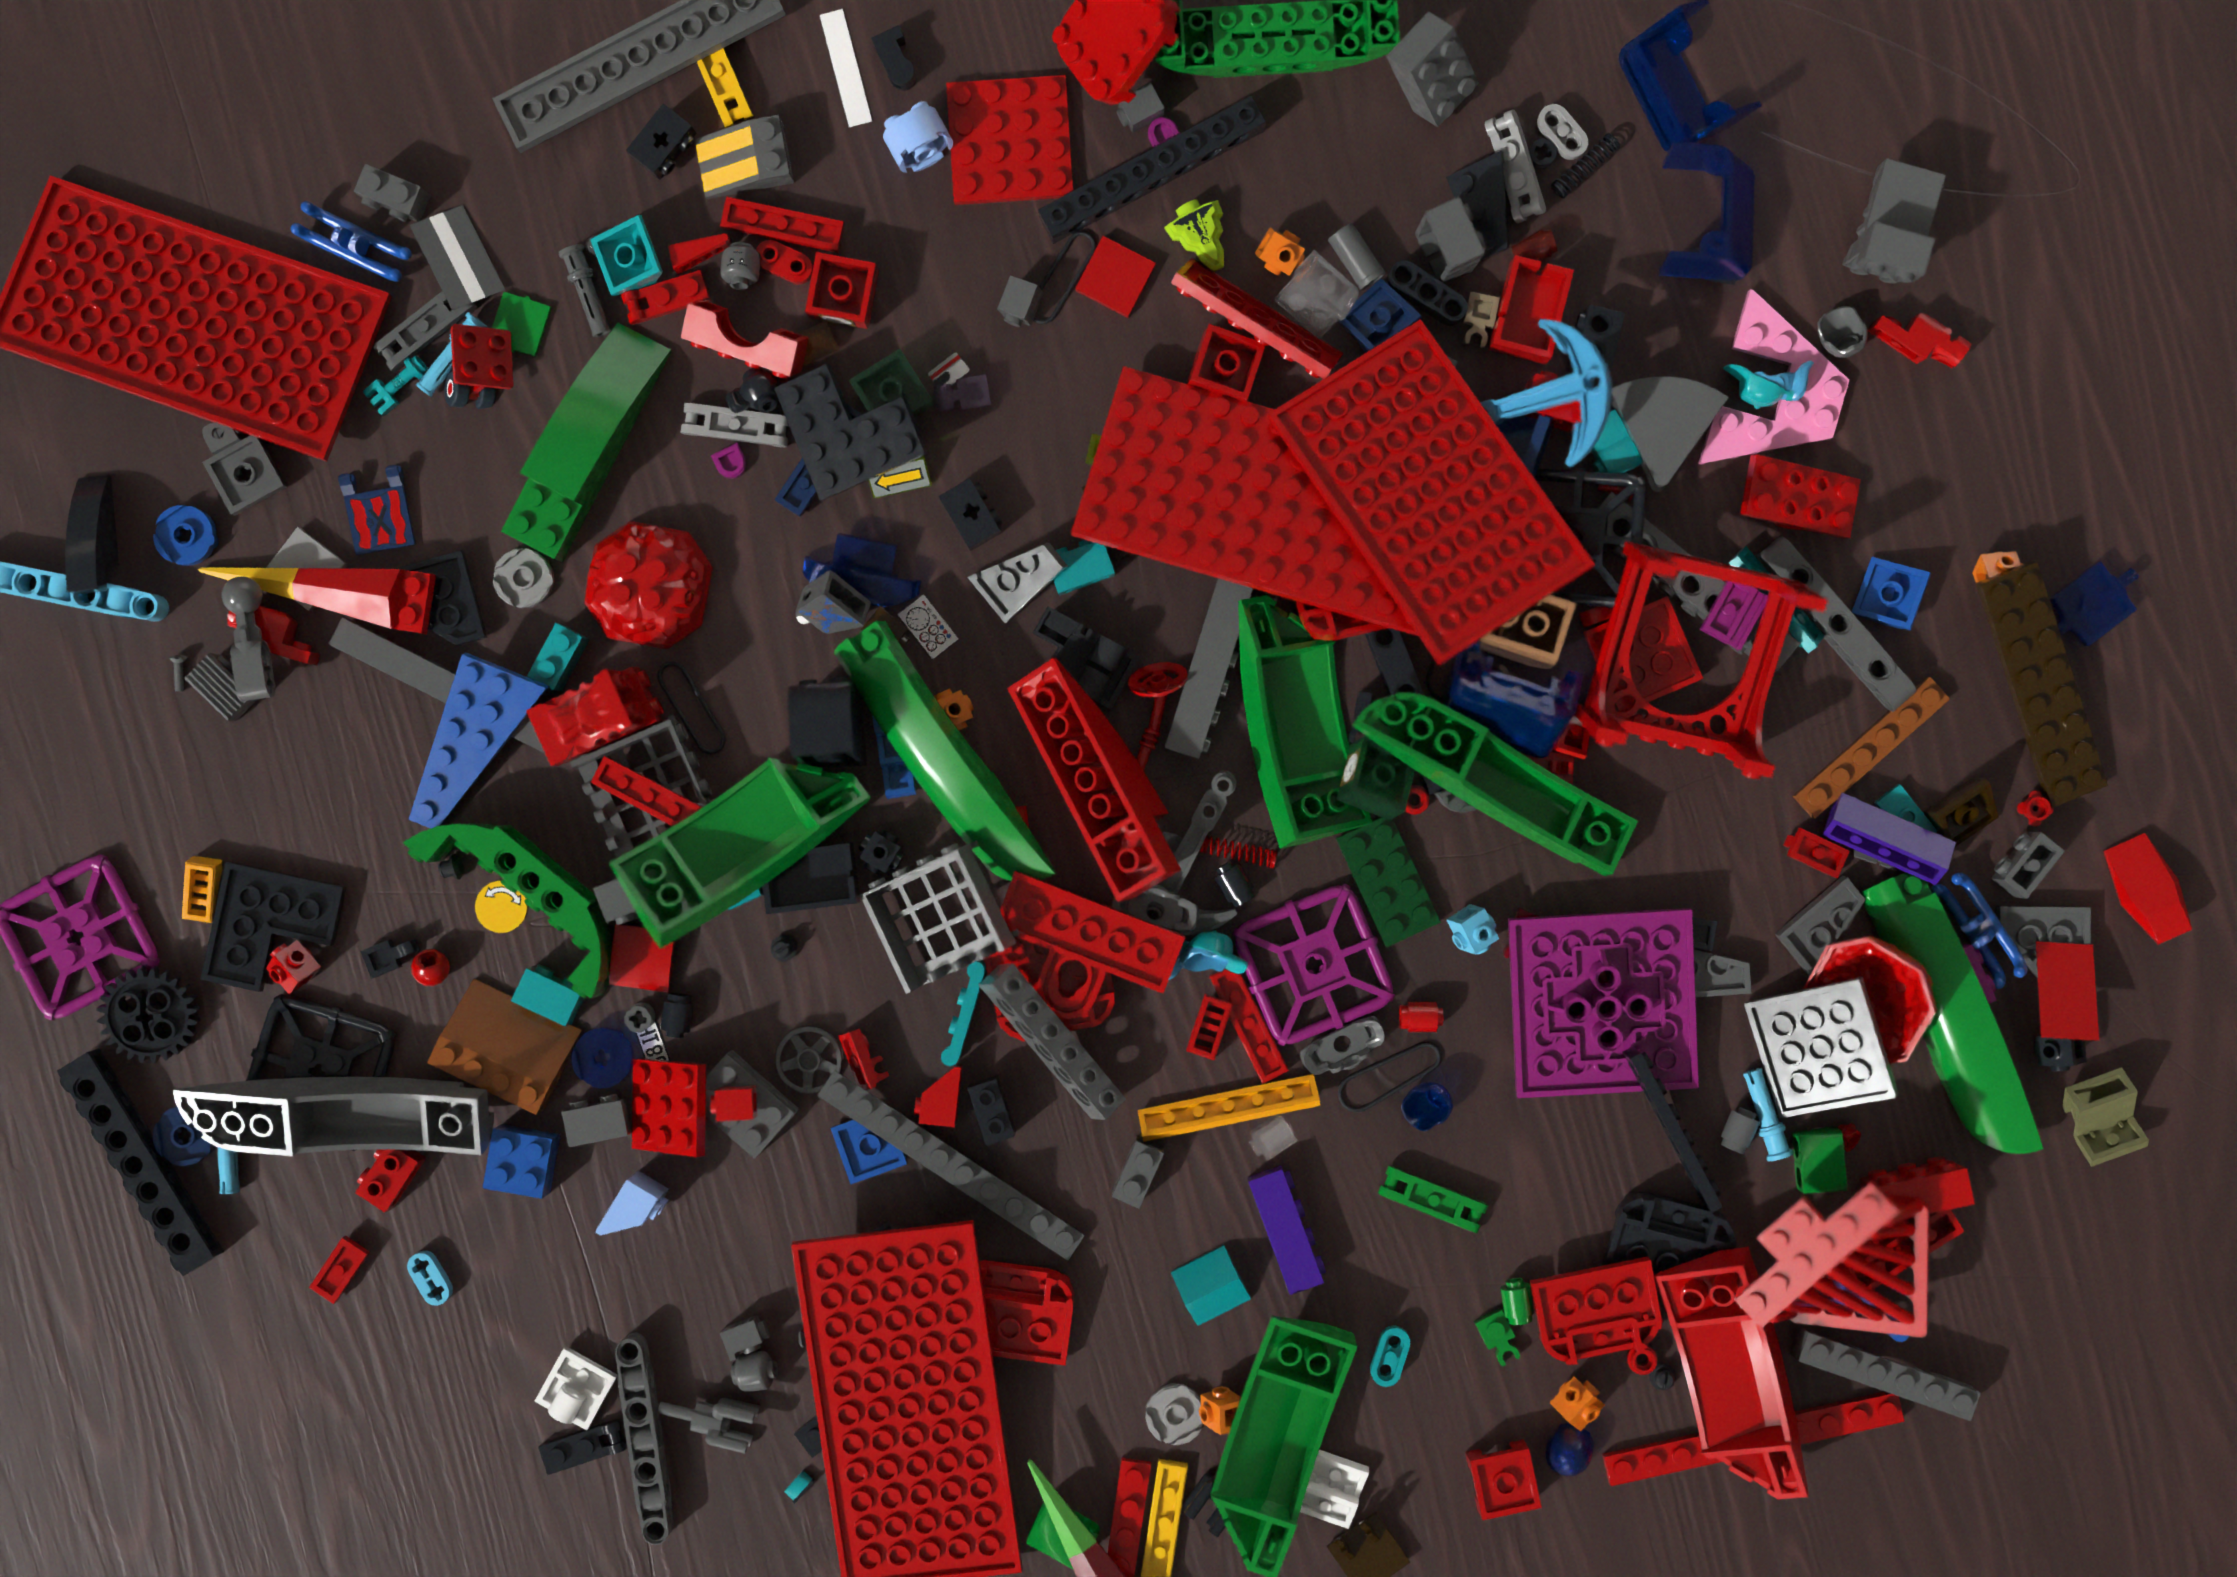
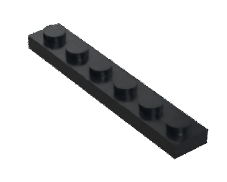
M1633 1046L1626 1049L1622 1053L1702 1203L1712 1213L1722 1208L1718 1197L1722 1194L1714 1180H1708L1704 1173L1708 1170V1167L1700 1154H1694L1691 1146L1695 1143L1686 1128L1682 1130L1677 1121L1681 1119L1680 1114L1673 1103H1667L1664 1097L1667 1094L1664 1084L1659 1077L1656 1079L1653 1077L1650 1069L1654 1068L1649 1056L1646 1052L1640 1053Z

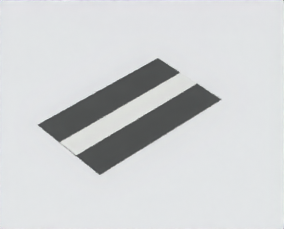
M463 205L409 225L452 310L505 290Z

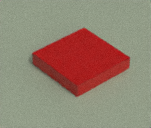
M1102 236L1075 291L1129 318L1156 263Z

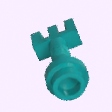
M415 355L413 358L408 357L404 360L406 368L386 385L381 380L376 379L364 389L363 393L367 398L378 392L370 401L374 407L384 401L386 402L378 409L381 416H385L400 404L393 396L413 377L421 379L425 371L428 370L425 363L418 356Z

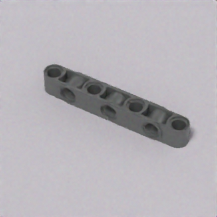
M1779 536L1756 556L1771 575L1791 579L1792 573L1798 571L1802 575L1803 584L1828 599L1825 612L1805 607L1800 608L1825 635L1824 639L1884 707L1894 712L1917 692L1912 681L1786 538ZM1834 616H1837L1842 622L1839 632L1835 631L1831 626V620ZM1874 661L1881 666V674L1878 677H1875L1871 672V665Z
M630 1333L618 1343L615 1349L618 1387L643 1539L648 1544L659 1545L668 1538L674 1527L672 1494L648 1343L642 1334ZM625 1344H635L638 1349V1355L629 1354L625 1349ZM634 1403L644 1404L647 1414L637 1413L634 1409ZM649 1462L653 1464L656 1473H647L643 1469V1463ZM651 1523H661L665 1532L658 1533L654 1531Z

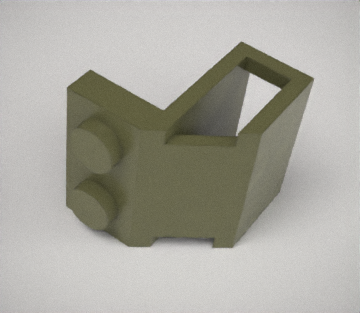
M2122 1067L2066 1087L2064 1091V1112L2072 1113L2075 1121L2073 1136L2091 1167L2145 1148L2149 1144V1139L2133 1116L2138 1091ZM2123 1084L2126 1088L2124 1091H2122Z

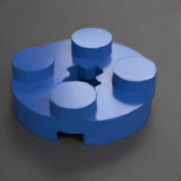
M184 505L170 507L156 521V534H153L154 545L163 558L182 566L199 564L211 555L213 549L219 543L213 520L206 512L196 507ZM182 528L187 531L191 530L192 535L189 542H180L179 538L182 536L180 530Z

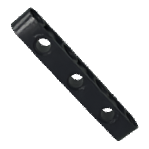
M1392 628L1385 629L1391 634L1389 645L1378 643L1376 640V633L1378 631L1365 633L1388 696L1397 694L1402 685L1411 687L1414 694L1425 696L1400 631ZM1419 773L1429 795L1444 790V788Z

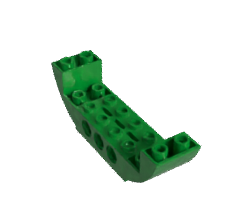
M1172 0L1177 3L1180 12L1176 14L1174 33L1178 34V37L1173 46L1164 43L1154 57L1155 62L1170 70L1194 75L1214 76V78L1333 71V69L1349 67L1389 54L1400 42L1398 0H1324L1186 9L1182 7V0Z
M477 823L443 825L422 831L403 842L409 848L408 854L420 863H423V861L426 863L444 861L455 846L466 854L473 853L480 859L477 863L484 870L491 874L496 872L503 878L501 883L513 893L520 892L526 897L524 902L536 912L543 911L550 917L548 922L554 928L561 932L566 930L573 936L571 941L583 951L590 950L589 954L567 979L573 984L571 987L573 991L583 998L588 996L590 999L606 992L609 983L613 940L609 924L605 920L595 893L512 825L494 826ZM513 855L515 856V859H516V865H515V866L512 864V856H513ZM536 874L538 875L540 880L538 886L535 883ZM559 893L562 895L563 898L562 905H560V903L558 902Z

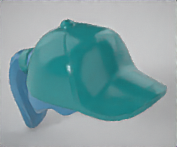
M1807 361L1803 363L1794 373L1785 372L1776 375H1767L1761 371L1752 373L1745 367L1736 364L1726 365L1723 367V370L1739 381L1740 399L1754 405L1755 409H1760L1761 407L1772 406L1780 400H1800L1806 391L1809 371L1814 362Z
M1215 930L1202 932L1191 941L1183 942L1169 980L1176 977L1182 968L1196 972L1208 969L1222 972L1226 969L1230 972L1241 974L1247 970L1248 962L1233 954V943L1229 936L1218 933Z

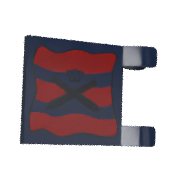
M391 465L385 469L391 488L358 494L356 477L353 474L339 475L338 481L345 500L356 555L416 545L401 466Z

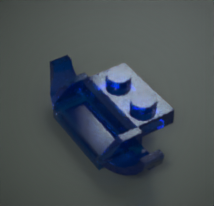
M843 533L837 534L833 561L821 562L812 559L810 556H805L802 570L810 583L831 570L871 601L870 605L880 607L897 605L917 597L922 581L918 579L898 578V575L893 574L898 545Z

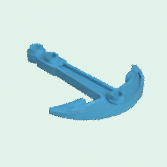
M1540 320L1538 325L1552 336L1562 352L1569 354L1574 372L1565 377L1499 400L1490 399L1480 403L1488 411L1493 422L1499 425L1506 419L1580 400L1582 422L1575 423L1573 443L1565 462L1566 465L1572 467L1591 451L1599 440L1609 418L1612 396L1611 378L1607 365L1595 344L1582 333L1560 322ZM1596 377H1599L1600 384L1595 388L1593 381Z

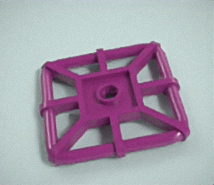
M98 854L97 856L86 858L53 876L47 875L40 879V883L8 898L0 904V934L15 962L13 967L16 972L21 973L37 1007L45 1015L46 1019L54 1021L66 1017L98 1001L102 994L109 993L105 987L111 982L116 984L115 979L107 982L98 961L111 954L140 962L141 965L133 969L136 973L141 966H145L148 973L154 966H159L160 959L158 958L156 947L137 912L140 908L137 903L132 902L119 874L107 856ZM92 869V875L84 899L69 907L59 886ZM104 875L122 908L106 918L103 917L96 903ZM47 892L58 913L41 921L13 912L12 910ZM127 918L144 953L119 946L109 926ZM8 920L37 929L47 948L27 958ZM74 930L82 932L84 935L80 939L81 945H78L76 942L73 943L71 939ZM50 956L60 973L51 1002H49L32 968L33 965ZM87 968L95 983V989L62 1005L72 974Z
M1347 884L1328 887L1294 902L1292 900L1286 901L1284 906L1244 922L1239 928H1235L1232 934L1235 936V947L1239 957L1248 962L1245 972L1251 984L1249 987L1250 992L1255 994L1267 1026L1273 1037L1277 1040V1044L1284 1046L1285 1044L1298 1043L1332 1028L1340 1029L1344 1023L1379 1010L1387 1005L1389 1001L1393 1002L1395 994H1393V984L1377 946V943H1379L1376 935L1373 936L1360 902L1355 893L1350 889L1351 886ZM1337 897L1326 927L1306 935L1297 913ZM1346 901L1362 941L1340 949L1333 930ZM1290 916L1299 938L1278 946L1250 933ZM1246 941L1277 953L1284 973L1262 981ZM1366 949L1381 988L1352 977L1344 957ZM1314 956L1316 960H1322L1318 973H1314L1312 969H1306L1305 965L1309 963L1310 957ZM1288 980L1295 1000L1284 1027L1281 1028L1266 989ZM1350 984L1378 997L1338 1013L1330 991ZM1322 995L1330 1017L1291 1032L1303 1002Z

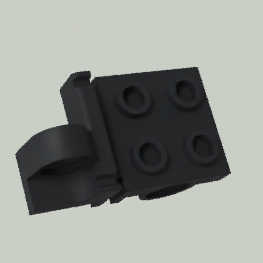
M1047 606L1033 634L1057 646L1052 658L1058 659L1092 700L1108 709H1112L1139 656L1089 628H1086L1083 634H1081L1080 632L1084 625Z

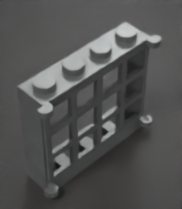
M675 715L669 716L667 721L590 754L586 753L570 762L572 768H579L584 780V784H582L583 791L586 795H590L596 808L594 817L598 823H602L608 839L605 840L606 845L610 851H614L617 858L634 849L631 838L649 830L654 838L659 835L656 827L666 823L660 819L653 821L652 816L642 810L647 825L628 833L619 812L629 809L633 805L627 802L616 806L611 793L590 783L599 767L597 760L617 752L621 763L631 769L623 749L643 741L651 761L632 770L640 773L654 767L661 784L670 790L692 782L700 801L697 804L704 807L710 803L708 796L712 795L711 789L706 779H701L696 768L700 767L699 761L693 750L689 752L685 740L688 739L687 733L682 723L678 724ZM669 730L678 750L657 758L649 738ZM681 756L689 776L668 784L660 764Z
M977 840L961 848L955 843L940 850L943 855L942 857L935 860L932 854L916 862L918 868L910 871L909 866L892 873L893 880L886 882L883 877L869 884L870 891L860 895L906 994L953 971H958L973 962L980 961L998 951L1001 952L1016 944L1014 937L1021 934L1019 929L1012 932L1009 931L972 852V849L979 846ZM955 860L966 880L962 883L959 882L951 865V862ZM944 866L953 887L937 894L928 873ZM921 877L930 898L914 905L905 884ZM968 886L978 905L975 909H972L963 890ZM898 888L907 908L891 915L882 895ZM956 892L966 913L949 920L940 899ZM933 903L942 924L926 931L917 910ZM911 914L919 934L903 941L894 921ZM976 914H982L990 931L989 934L984 935L975 916ZM969 919L978 939L961 946L952 925ZM945 929L954 950L938 956L929 936ZM923 940L932 960L915 966L906 946Z

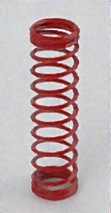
M1208 834L1199 851L1202 854H1206L1211 839L1210 855L1213 854L1218 841L1217 857L1220 856L1225 843L1224 858H1227L1232 844L1231 860L1234 859L1239 846L1238 861H1241L1246 848L1245 862L1248 863L1253 849L1252 864H1255L1260 851L1259 865L1262 866L1267 853V868L1269 867L1270 869H1274L1278 854L1276 849H1272L1270 853L1269 848L1263 854V849L1260 846L1255 855V845H1252L1248 854L1247 843L1241 852V842L1237 843L1234 850L1233 840L1227 849L1226 838L1220 847V838L1217 837L1213 845V837L1211 835L1208 838Z

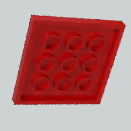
M1066 75L946 83L949 134L953 140V146L950 150L954 205L1056 199L1073 191Z

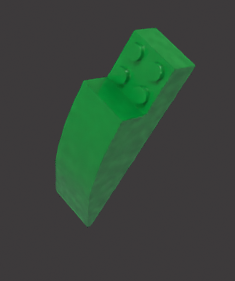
M620 323L615 325L564 396L521 469L520 474L528 477V480L501 532L555 560L564 561L670 356L671 349Z

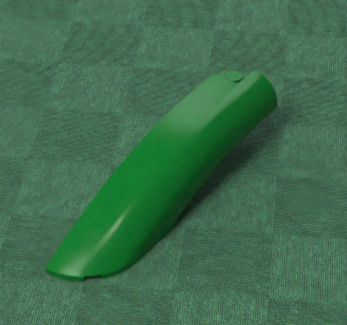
M1397 693L1382 699L1380 698L1369 705L1353 724L1356 729L1382 748L1456 797L1575 864L1581 863L1605 877L1614 873L1638 823V820L1585 793L1536 764L1490 733L1488 728L1429 697L1414 693Z

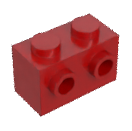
M377 1149L373 1156L377 1160L371 1169L367 1167L357 1180L360 1186L355 1193L384 1213L393 1209L426 1160V1157L415 1150Z

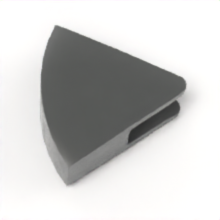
M1678 377L1642 378L1612 388L1611 406L1619 414L1630 438L1641 455L1643 463L1640 467L1652 491L1661 492L1666 487L1729 398L1728 396L1703 383Z

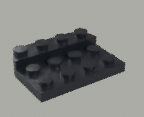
M1632 1192L1625 1195L1615 1210L1616 1219L1602 1266L1648 1256L1651 1259L1655 1276L1656 1273L1720 1250L1735 1249L1736 1239L1728 1219L1719 1211L1712 1213L1705 1206L1654 1193Z

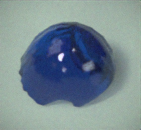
M1423 1082L1408 1092L1402 1101L1400 1109L1404 1114V1118L1407 1119L1411 1126L1419 1131H1429L1434 1126L1443 1124L1449 1118L1454 1104L1451 1094L1444 1086L1436 1082Z
M1570 1423L1561 1424L1546 1444L1545 1456L1550 1468L1563 1476H1576L1585 1471L1591 1463L1594 1450V1441L1591 1433L1585 1429L1579 1431Z

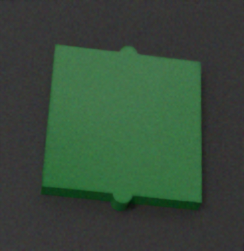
M503 292L492 328L509 330L511 332L512 353L518 351L536 357L552 307L532 301L529 296L523 298Z

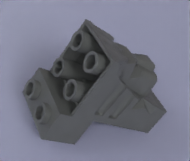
M1887 158L1879 164L1872 182L1873 188L1870 193L1868 206L1862 214L1865 221L1857 228L1858 240L1850 246L1842 266L1849 267L1852 273L1858 275H1868V273L1877 275L1879 280L1895 284L1897 281L1911 283L1925 275L1935 241L1934 238L1928 237L1945 175Z

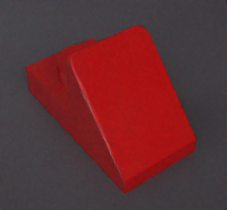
M1565 702L1561 709L1558 732L1551 743V748L1561 753L1585 759L1590 738L1589 731L1582 726V723L1574 715L1577 705Z

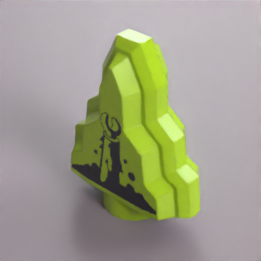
M1194 199L1176 209L1178 218L1164 227L1172 241H1179L1186 251L1195 252L1200 262L1213 272L1224 268V249L1219 240L1223 233L1220 222L1223 212L1218 200L1200 205L1198 200Z

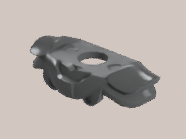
M1155 885L1133 899L1118 902L1114 896L1112 908L1164 928L1193 931L1199 920V908L1197 905L1182 899L1180 895L1166 890L1161 885ZM1152 902H1159L1164 907V914L1158 920H1153L1147 915V907Z
M1376 1016L1359 1019L1314 1040L1300 1051V1057L1308 1071L1314 1075L1322 1074L1328 1070L1332 1073L1350 1070L1357 1067L1364 1059L1370 1057L1371 1050L1383 1043L1385 1039L1384 1031ZM1339 1036H1347L1350 1039V1045L1344 1051H1338L1334 1048V1041Z

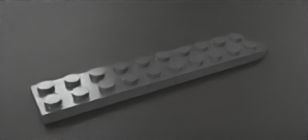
M680 0L492 99L517 150L523 153L786 16V13L779 0Z

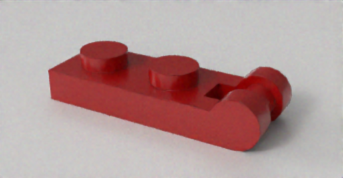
M701 270L621 294L623 304L627 305L629 309L627 316L631 325L686 309L688 303L699 299L711 301ZM647 299L649 308L641 310L639 301Z

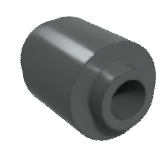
M1739 1107L1738 1112L1731 1110L1721 1137H1723L1721 1145L1744 1154L1746 1148H1750L1760 1124L1759 1121L1755 1120L1757 1114L1742 1107Z

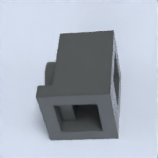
M756 1314L725 1326L720 1335L729 1359L733 1361L737 1359L742 1350L744 1354H748L761 1348L760 1343L764 1339L770 1338V1331L767 1323L764 1320L761 1321L759 1315Z

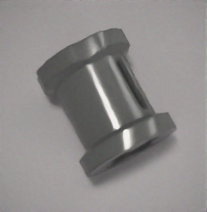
M639 1002L626 1012L624 1022L630 1031L641 1033L654 1023L656 1012L650 1004ZM639 1011H642V1016L647 1018L641 1024L638 1023V1018L634 1017Z

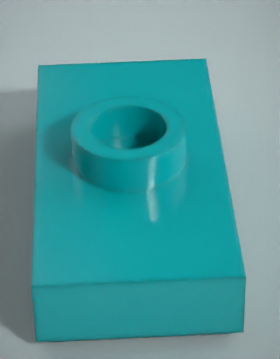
M1900 784L1895 785L1874 802L1879 809H1883L1906 821L1913 822L1934 833L1937 832V829Z

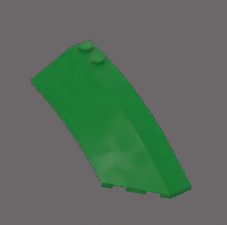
M768 757L765 763L718 798L660 835L611 861L610 866L643 925L661 949L734 906L786 870L821 843L870 800V796L853 774L845 772L840 774L823 771V768L800 763H798V766L780 763L779 759Z

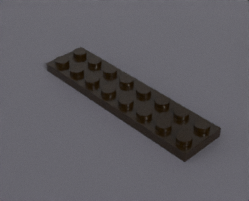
M2031 561L1977 582L1976 586L2044 798L2049 801L2053 808L2108 786L2038 562Z

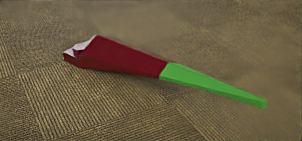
M1029 1459L1028 1466L1076 1576L1127 1577L1066 1504L1033 1460Z

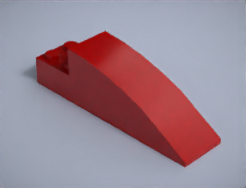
M1052 658L1008 687L1007 689L1116 900L1120 902L1133 899L1179 872L1181 868L1156 822L1169 814L1120 735L1058 659Z

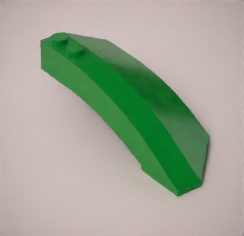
M1265 595L1238 601L1240 672L1254 761L1279 848L1282 849L1319 840L1366 826L1373 822L1357 772L1355 771L1352 781L1339 788L1347 756L1351 754L1345 729L1336 677L1333 644L1336 642L1312 638L1297 615L1292 612L1290 614L1286 613L1275 605V600Z
M1271 1316L1231 1424L1211 1491L1214 1504L1218 1508L1248 1571L1267 1577H1277L1297 1528V1520L1326 1428L1358 1347L1352 1332L1326 1323Z

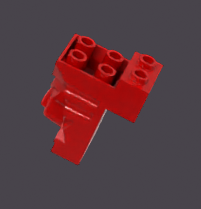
M634 666L623 671L603 670L593 677L592 683H581L579 690H568L563 695L526 710L551 766H560L621 737L632 736L664 722L661 714L664 713L662 705L658 698H653L648 687L651 686V681L645 670L641 671L639 667Z

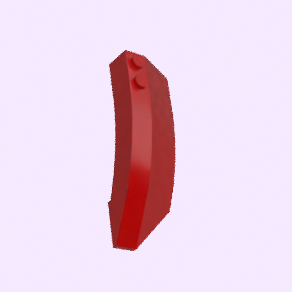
M1749 1247L1720 1250L1656 1273L1654 1278L1675 1337L1688 1383L1702 1446L1701 1453L1710 1459L1714 1457L1729 1466L1728 1470L1751 1483L1753 1480L1768 1489V1494L1778 1500L1808 1497L1809 1492L1797 1420L1774 1324L1769 1321L1760 1328L1735 1301V1298L1759 1278Z

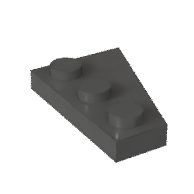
M1842 876L1777 931L1775 935L1810 977L1825 947L1830 943H1835L1841 933L1847 930L1863 905L1865 898L1848 877Z

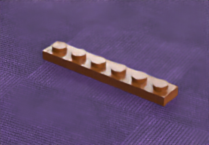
M1926 677L1916 686L1917 692L1894 712L1889 710L1793 795L1794 799L1811 818L1819 816L1839 798L1841 793H1845L1950 700L1931 677Z

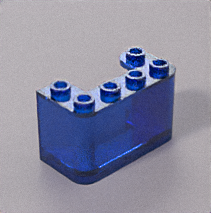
M1477 641L1460 652L1445 679L1440 703L1488 728L1490 733L1518 752L1537 758L1549 756L1577 710L1583 674L1568 670L1562 680L1557 681L1558 678L1551 677L1547 687L1491 670L1493 657L1487 656L1485 658L1480 651L1481 641Z

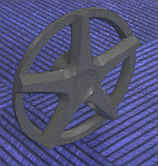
M814 1026L799 1027L789 1032L779 1043L775 1055V1065L781 1080L791 1089L807 1094L820 1092L824 1086L823 1084L812 1088L814 1072L816 1070L832 1073L835 1069L840 1073L843 1062L841 1048L833 1035L822 1028ZM802 1032H815L823 1036L812 1047H808L798 1034ZM790 1039L798 1054L795 1058L780 1062L782 1049ZM829 1042L832 1043L836 1051L837 1065L821 1057ZM800 1069L803 1073V1088L791 1083L783 1071Z

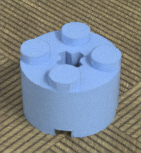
M926 101L915 104L911 111L901 116L894 115L888 118L884 123L886 130L883 134V139L902 172L907 173L906 168L912 167L914 172L932 166L944 157L942 151L946 146L949 151L953 146V140L937 110L929 106Z

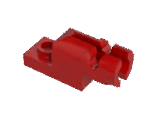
M1924 313L1914 316L1905 329L1901 328L1902 324L1897 319L1891 316L1885 317L1884 315L1874 320L1868 329V332L1916 364L1927 359L1929 354H1931L1930 358L1952 369L1960 363L1972 346L1961 335L1950 341L1952 329Z
M259 606L254 612L255 622L261 628L262 639L267 642L270 653L302 663L317 665L320 654L312 652L311 645L294 641L298 622L287 613ZM229 611L227 618L228 626L236 628L235 614Z

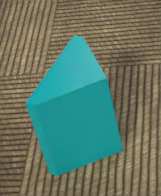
M637 215L590 239L611 296L653 285L663 272L642 215Z
M1225 1245L1171 1271L1182 1300L1197 1326L1251 1300Z

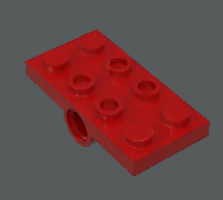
M1758 454L1750 455L1740 515L1773 522L1775 526L1785 529L1808 530L1848 539L1851 537L1861 479Z

